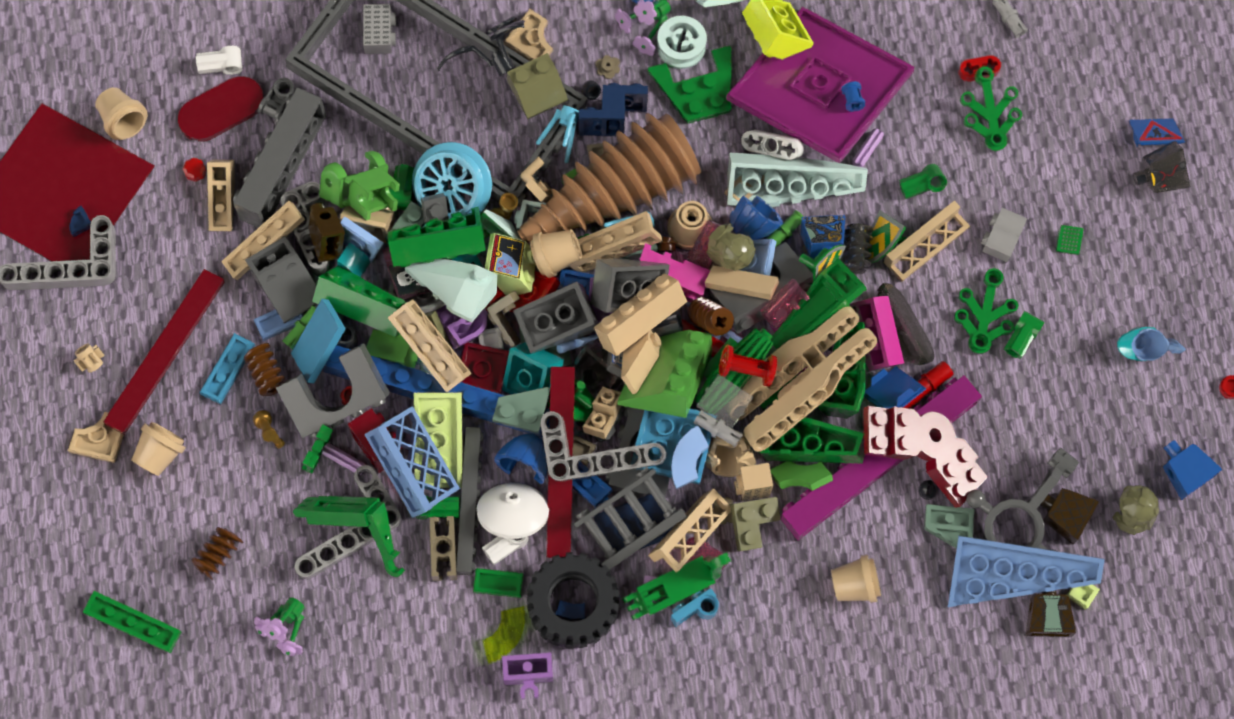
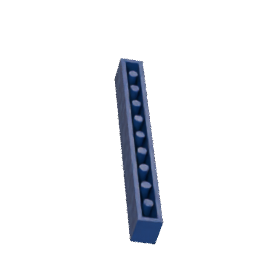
M336 345L323 367V372L350 380L339 357L351 349ZM371 356L388 391L414 399V392H446L431 373ZM461 382L448 391L462 392V414L495 423L492 419L498 398L505 396ZM546 408L545 413L550 412V409ZM550 418L547 420L548 428L550 427ZM495 423V424L502 425V426H505V427H508V428H512V429H515V430H518V431H522V432H525V433L535 434V435H537V436L543 438L542 428H540L539 433H535V432H531V431H527V430H523V429H519V428H515V427H511V426H507V425Z

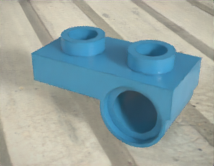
M711 588L706 592L703 589L692 596L693 600L687 605L683 602L672 610L673 614L670 620L675 627L696 613L705 620L715 617L719 608V602ZM703 602H710L714 606V610L705 612L702 610L701 604Z

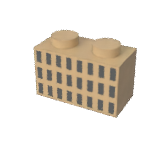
M769 463L740 467L739 475H736V481H734L736 495H740L741 502L770 497L773 482Z

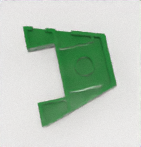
M730 45L711 50L716 72L676 83L673 82L667 63L648 67L647 71L650 77L655 80L661 91L670 99L671 104L687 124L730 113L731 102L726 100V95L731 91Z

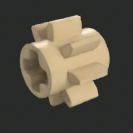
M89 343L84 344L75 352L77 358L73 361L82 372L86 369L91 373L103 364L100 358L104 354L96 344L93 347Z

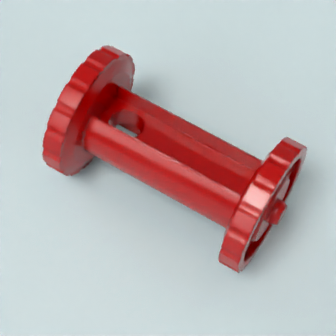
M726 345L720 359L719 375L726 377L730 370L762 378L764 386L769 387L775 377L777 357L770 355L766 361L741 356L733 354V346Z

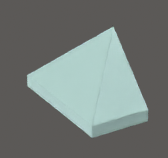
M487 209L483 212L481 216L482 226L488 233H496L521 240L511 221Z

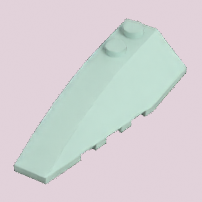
M729 153L727 205L738 204L739 201L733 197V193L740 199L747 193H751L753 195L749 198L750 201L759 196L766 201L765 204H769L771 207H778L784 203L792 202V204L800 203L801 200L813 198L817 200L823 199L824 196H840L863 192L866 188L868 169L800 157L787 160L764 154ZM762 175H764V183L761 186L760 180L762 179ZM741 176L742 184L739 183L734 188V181ZM746 182H748L753 187H748L746 185Z

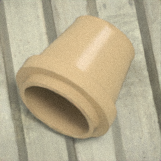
M109 88L103 91L96 100V109L104 122L106 133L115 140L131 138L139 133L145 125L148 115L146 108L141 102L133 100L119 88Z
M696 201L684 202L671 214L668 220V235L673 237V241L678 243L676 246L685 250L702 248L713 232L712 218L701 203ZM689 216H693L696 220L694 222H690L687 218Z
M572 229L546 234L539 232L534 234L533 240L530 241L536 266L540 273L548 278L557 276V272L582 259L580 244Z
M151 421L150 424L144 423L142 426V434L131 460L145 470L160 476L179 453L184 452L186 447L183 445L184 440Z
M868 554L861 555L860 559L831 569L837 601L878 602L877 597L881 596L874 559H869Z

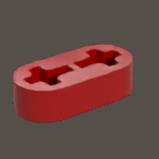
M993 55L967 59L961 63L958 74L966 82L975 81V73L978 69L986 67L990 63L991 66H995L992 70L995 77L1000 71L1001 62ZM966 67H969L970 70H973L972 74H969L968 71H965ZM982 72L984 78H989L987 72Z

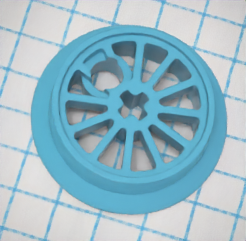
M446 142L431 147L419 158L413 171L412 188L415 199L421 208V198L429 196L427 191L437 189L438 192L436 194L443 193L446 201L448 197L451 211H448V218L450 219L451 214L461 212V215L472 213L471 208L479 206L481 214L491 196L492 178L485 160L478 152L461 143ZM446 158H452L453 161L447 167ZM438 159L440 160L442 173L434 165ZM456 164L463 167L462 176L455 174L454 167ZM429 168L434 172L438 179L428 175ZM471 173L472 179L464 180ZM426 180L434 182L437 185L432 187H426ZM449 180L452 181L451 186L453 187L450 189L447 188L449 184L446 182ZM473 182L474 190L471 191L463 188L462 184ZM459 192L471 196V200L469 201V203H467V201L460 195ZM454 197L461 203L463 209L456 208Z

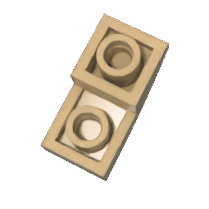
M602 387L592 403L593 411L583 426L584 433L606 439L621 405L617 404L621 392Z

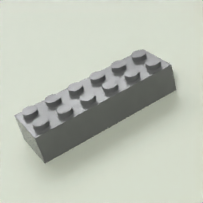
M296 88L294 94L289 95L286 101L287 107L283 113L278 115L275 123L276 127L273 132L268 133L265 139V147L257 153L254 167L246 173L244 185L241 190L236 191L233 197V204L239 219L257 228L274 214L281 201V196L286 192L326 118L322 98L299 88Z

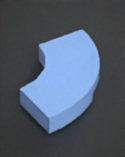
M699 426L688 431L679 441L674 451L671 473L676 490L698 480L696 471L697 460L701 453L709 448Z

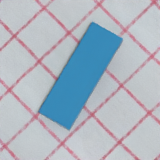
M234 333L200 390V395L221 405L246 363L244 356L250 349L256 346L255 343Z

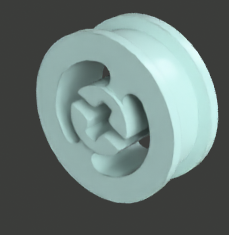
M675 16L668 19L661 25L658 31V55L664 63L673 68L686 69L695 66L705 54L707 36L704 27L697 20L688 16ZM686 32L685 40L681 45V52H677L678 44L682 40V33Z

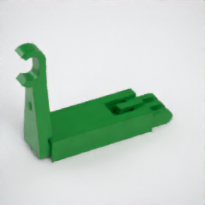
M307 497L293 510V514L296 517L306 518L307 523L310 525L369 527L381 553L387 573L393 577H399L405 571L404 568H397L394 565L393 560L400 552L393 548L386 506L384 502H380L379 498Z
M727 552L718 557L709 555L703 558V556H700L686 563L677 572L672 570L637 587V592L624 597L623 601L627 603L632 599L635 603L627 607L629 612L636 608L639 610V612L631 616L633 621L646 614L651 616L716 583L715 580L721 577L722 566L728 564L731 560Z

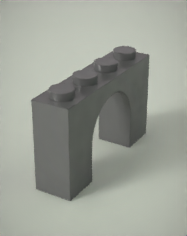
M786 242L775 247L771 270L780 281L771 300L707 288L710 300L732 312L734 317L732 328L737 334L799 301L813 284L812 272L806 265L799 262V257Z
M364 343L344 352L339 357L352 383V396L347 404L340 407H328L318 402L308 387L302 373L276 387L302 438L308 435L311 438L316 437L322 424L335 428L344 423V418L350 415L352 418H355L365 412L364 408L370 405L376 408L386 402L385 398L390 392Z
M631 407L625 408L624 416L628 418L626 425L621 424L618 438L621 439L620 446H615L614 449L630 447L632 442L638 437L644 410ZM628 452L625 456V461L630 465L632 458L630 452ZM633 469L609 473L606 475L605 482L609 483L608 486L614 492H619L637 479L635 475L641 470ZM658 474L652 475L651 478L663 495L666 496L670 477ZM643 482L631 490L636 498L651 494Z

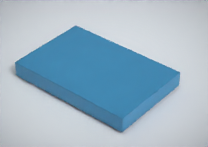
M321 299L291 352L307 383H315L346 329L330 301L326 299Z

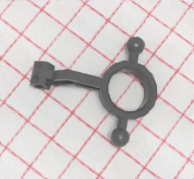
M1060 447L1047 463L1052 468L1028 502L1009 499L999 502L993 507L985 500V495L982 491L977 489L971 490L966 498L968 505L972 508H980L988 514L984 525L986 540L996 541L993 534V522L1000 512L1011 507L1020 508L1031 516L1034 523V535L1026 546L1047 549L1040 544L1044 538L1045 525L1037 508L1058 483L1062 475L1068 478L1072 474L1079 461Z

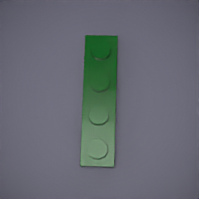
M93 591L83 610L85 615L170 654L182 633L177 628L96 591Z

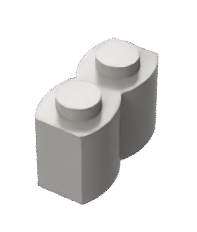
M1001 208L999 214L995 212L989 224L993 226L991 233L986 231L981 244L985 245L982 252L1008 262L1027 218L1004 208Z

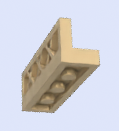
M955 200L886 255L884 263L901 282L970 228V225L959 215L960 206ZM953 218L962 226L958 231L947 230V223ZM934 233L944 234L943 243L940 245L930 244L931 235ZM917 247L927 248V254L924 258H914V249ZM899 261H910V269L904 274L895 266Z
M645 211L578 239L582 251V259L569 266L578 272L585 273L595 269L597 259L622 258L643 249L645 243L654 245L661 242L662 237L661 234L653 229L651 216Z
M414 299L405 303L388 317L446 393L472 374Z
M714 488L702 494L686 512L687 517L678 522L648 556L654 562L663 558L675 572L679 571L731 512L730 505ZM714 501L724 510L720 515L713 514L712 504ZM699 518H707V530L699 529ZM686 533L694 534V545H686ZM673 548L680 549L681 560L679 562L669 554Z

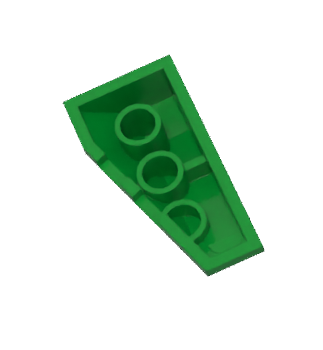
M858 322L853 331L848 332L835 343L832 352L855 333L864 329L865 324ZM865 355L844 372L833 394L818 406L826 416L848 419L859 412L865 394Z

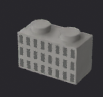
M390 4L364 5L363 46L365 54H392V46H396V33H392V26H396V13L391 12Z

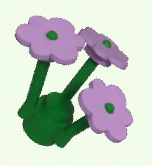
M640 0L638 5L634 7V13L630 15L625 11H621V9H617L615 19L619 23V27L626 33H630L631 19L637 16L639 22H645L647 25L653 24L656 19L659 20L647 38L636 36L633 41V46L639 49L641 53L653 56L655 46L651 40L661 25L668 20L666 14L670 12L671 8L667 0H656L653 3Z

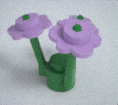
M288 598L286 603L281 605L270 619L263 620L255 617V629L263 637L268 636L271 640H279L276 647L283 654L288 656L302 654V646L296 645L294 642L299 626L304 619V616L301 614L305 609L304 605L295 598ZM294 621L295 624L290 639L284 641L288 630L283 626V622L293 623Z

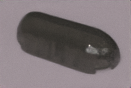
M889 283L881 284L877 289L879 291L877 297L889 296L903 360L914 365H925L934 360L933 347L909 303L896 287Z

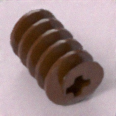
M698 297L694 299L688 309L690 321L710 334L721 336L732 328L734 322L732 312L708 298Z
M269 343L260 344L250 349L244 356V360L248 364L249 371L252 372L251 376L255 380V385L259 388L258 392L261 396L277 394L276 387L285 380L284 375L276 376L282 371L280 367L273 368L278 363L277 360H269L274 355L273 351L266 352L271 347Z
M216 527L215 530L219 536H209L213 544L205 542L203 546L206 551H197L201 559L194 557L191 559L195 568L211 580H213L210 575L211 572L215 574L220 573L216 567L217 565L225 567L226 564L222 558H232L229 549L238 550L234 543H244L238 536L226 528Z

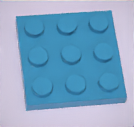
M690 409L687 417L683 418L644 410L635 446L658 443L666 451L665 461L660 465L647 467L649 470L655 468L657 471L655 474L672 478L671 465L676 446L688 431L698 426L694 424L697 415L699 416L700 411ZM706 413L715 419L717 415ZM699 426L708 445H710L712 433ZM654 447L649 451V458L652 461H657L662 456L659 448ZM708 449L699 456L696 463L698 480L691 483L700 485ZM636 452L633 453L630 465L635 464L638 460Z

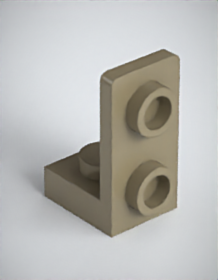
M515 291L487 308L489 319L494 325L499 327L503 341L507 345L510 344L511 347L521 342L504 316L505 313L516 307L514 302L520 299Z

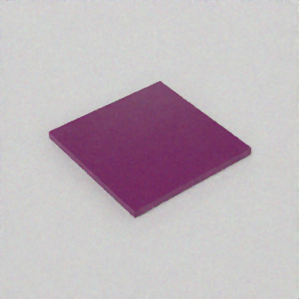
M802 6L796 14L812 39L813 46L784 59L770 58L762 53L726 95V100L791 137L798 138L805 145L840 163L913 74L915 67ZM856 81L861 83L862 89L860 92L866 104L863 109L850 112L846 110L847 101L845 95L842 94L841 88L846 83Z

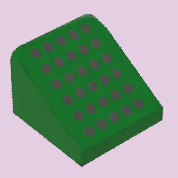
M1061 225L1057 234L1056 252L1079 255L1084 229Z

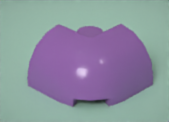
M447 305L436 310L453 349L478 337L484 332L487 325L488 314L485 308L472 323L451 313L446 308Z

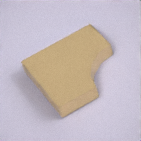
M529 9L521 19L525 21V28H516L511 31L504 40V45L531 61L546 53L550 56L553 48L546 42L544 37V30L548 20Z
M104 412L102 418L95 425L85 429L75 428L68 451L69 453L115 463L124 435L103 423L108 415V412Z

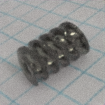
M861 223L848 224L844 231V244L846 248L842 260L854 274L866 273L864 267L871 266V262L865 259L871 258L872 254L865 250L872 249V245L867 242L872 241L873 236L867 233L873 232V227Z

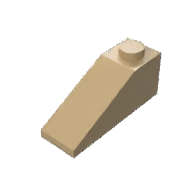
M210 160L207 162L209 231H232L235 160Z
M652 330L623 351L621 378L632 394L638 392L659 357L661 340L658 334L653 333Z

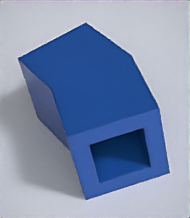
M560 600L556 616L570 621L586 619V605L571 604Z

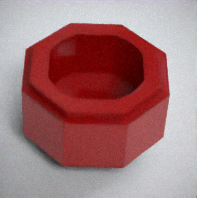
M194 157L185 161L183 166L187 179L194 182L203 179L207 171L203 161Z

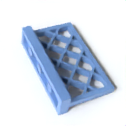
M413 406L364 434L412 518L427 512L434 505L460 489ZM406 415H409L413 422L412 429L403 426ZM390 426L397 429L396 439L391 437L386 427ZM402 431L411 434L410 444L401 441ZM417 437L422 438L424 441V449L415 447ZM400 447L409 450L407 460L400 453ZM414 452L423 455L422 465L413 462ZM429 457L436 462V470L427 467ZM412 468L421 471L419 481L412 474ZM426 473L435 476L434 486L425 483ZM440 478L446 480L450 487L449 490L446 491L439 488ZM424 488L433 491L430 502L424 494Z

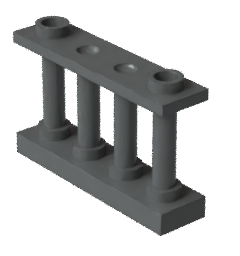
M647 467L635 475L637 477L635 481L592 511L586 508L576 515L578 520L574 525L577 528L581 524H585L605 553L603 555L605 560L601 564L603 566L606 565L609 570L687 517L682 507L679 509L672 508L651 478L657 472L655 468L651 470ZM642 482L664 512L663 516L665 518L659 523L651 520L631 491ZM624 496L644 525L643 529L645 532L638 537L635 534L632 535L612 506V503ZM602 510L605 511L625 540L623 541L625 546L618 551L616 548H612L591 518Z

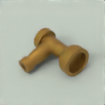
M505 193L500 198V207L489 211L509 220L512 215L511 211H514L518 205V198L512 193Z
M266 410L256 412L253 416V423L257 428L262 429L263 439L267 442H273L278 449L282 448L285 442L278 436L275 429L270 426L272 424L270 412Z

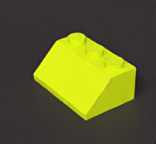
M750 0L742 12L747 25L754 34V38L758 41L763 54L767 57L784 59L811 48L814 44L789 2L782 0Z

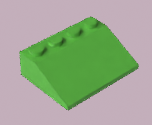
M685 330L661 336L659 357L637 393L632 394L625 384L617 404L686 418L712 356V334L694 330Z

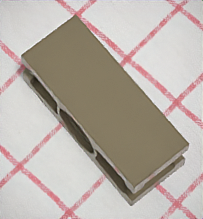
M448 516L447 521H445L446 526H449V535L439 537L436 535L439 517H430L433 581H442V576H439L438 562L450 561L451 571L447 572V577H450V580H457L454 516ZM441 544H447L450 547L449 551L445 554L438 553L437 548Z

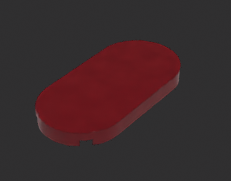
M245 76L233 77L189 100L182 106L178 114V125L181 132L188 139L198 140V142L209 141L258 113L259 105L264 98L262 89L255 80Z

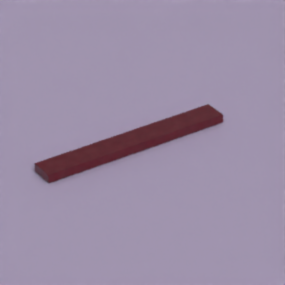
M205 269L202 271L104 419L103 423L123 435L126 434L225 283L223 278Z
M551 367L550 411L556 412L563 417L570 457H573L575 367ZM556 416L550 417L549 429H555L558 427L559 420ZM554 440L550 445L551 451L559 453L563 448L562 442ZM563 463L555 466L554 472L557 477H562L566 474L567 469ZM549 472V516L547 519L546 558H552L558 554L560 557L566 556V552H571L573 480L557 481L550 476Z

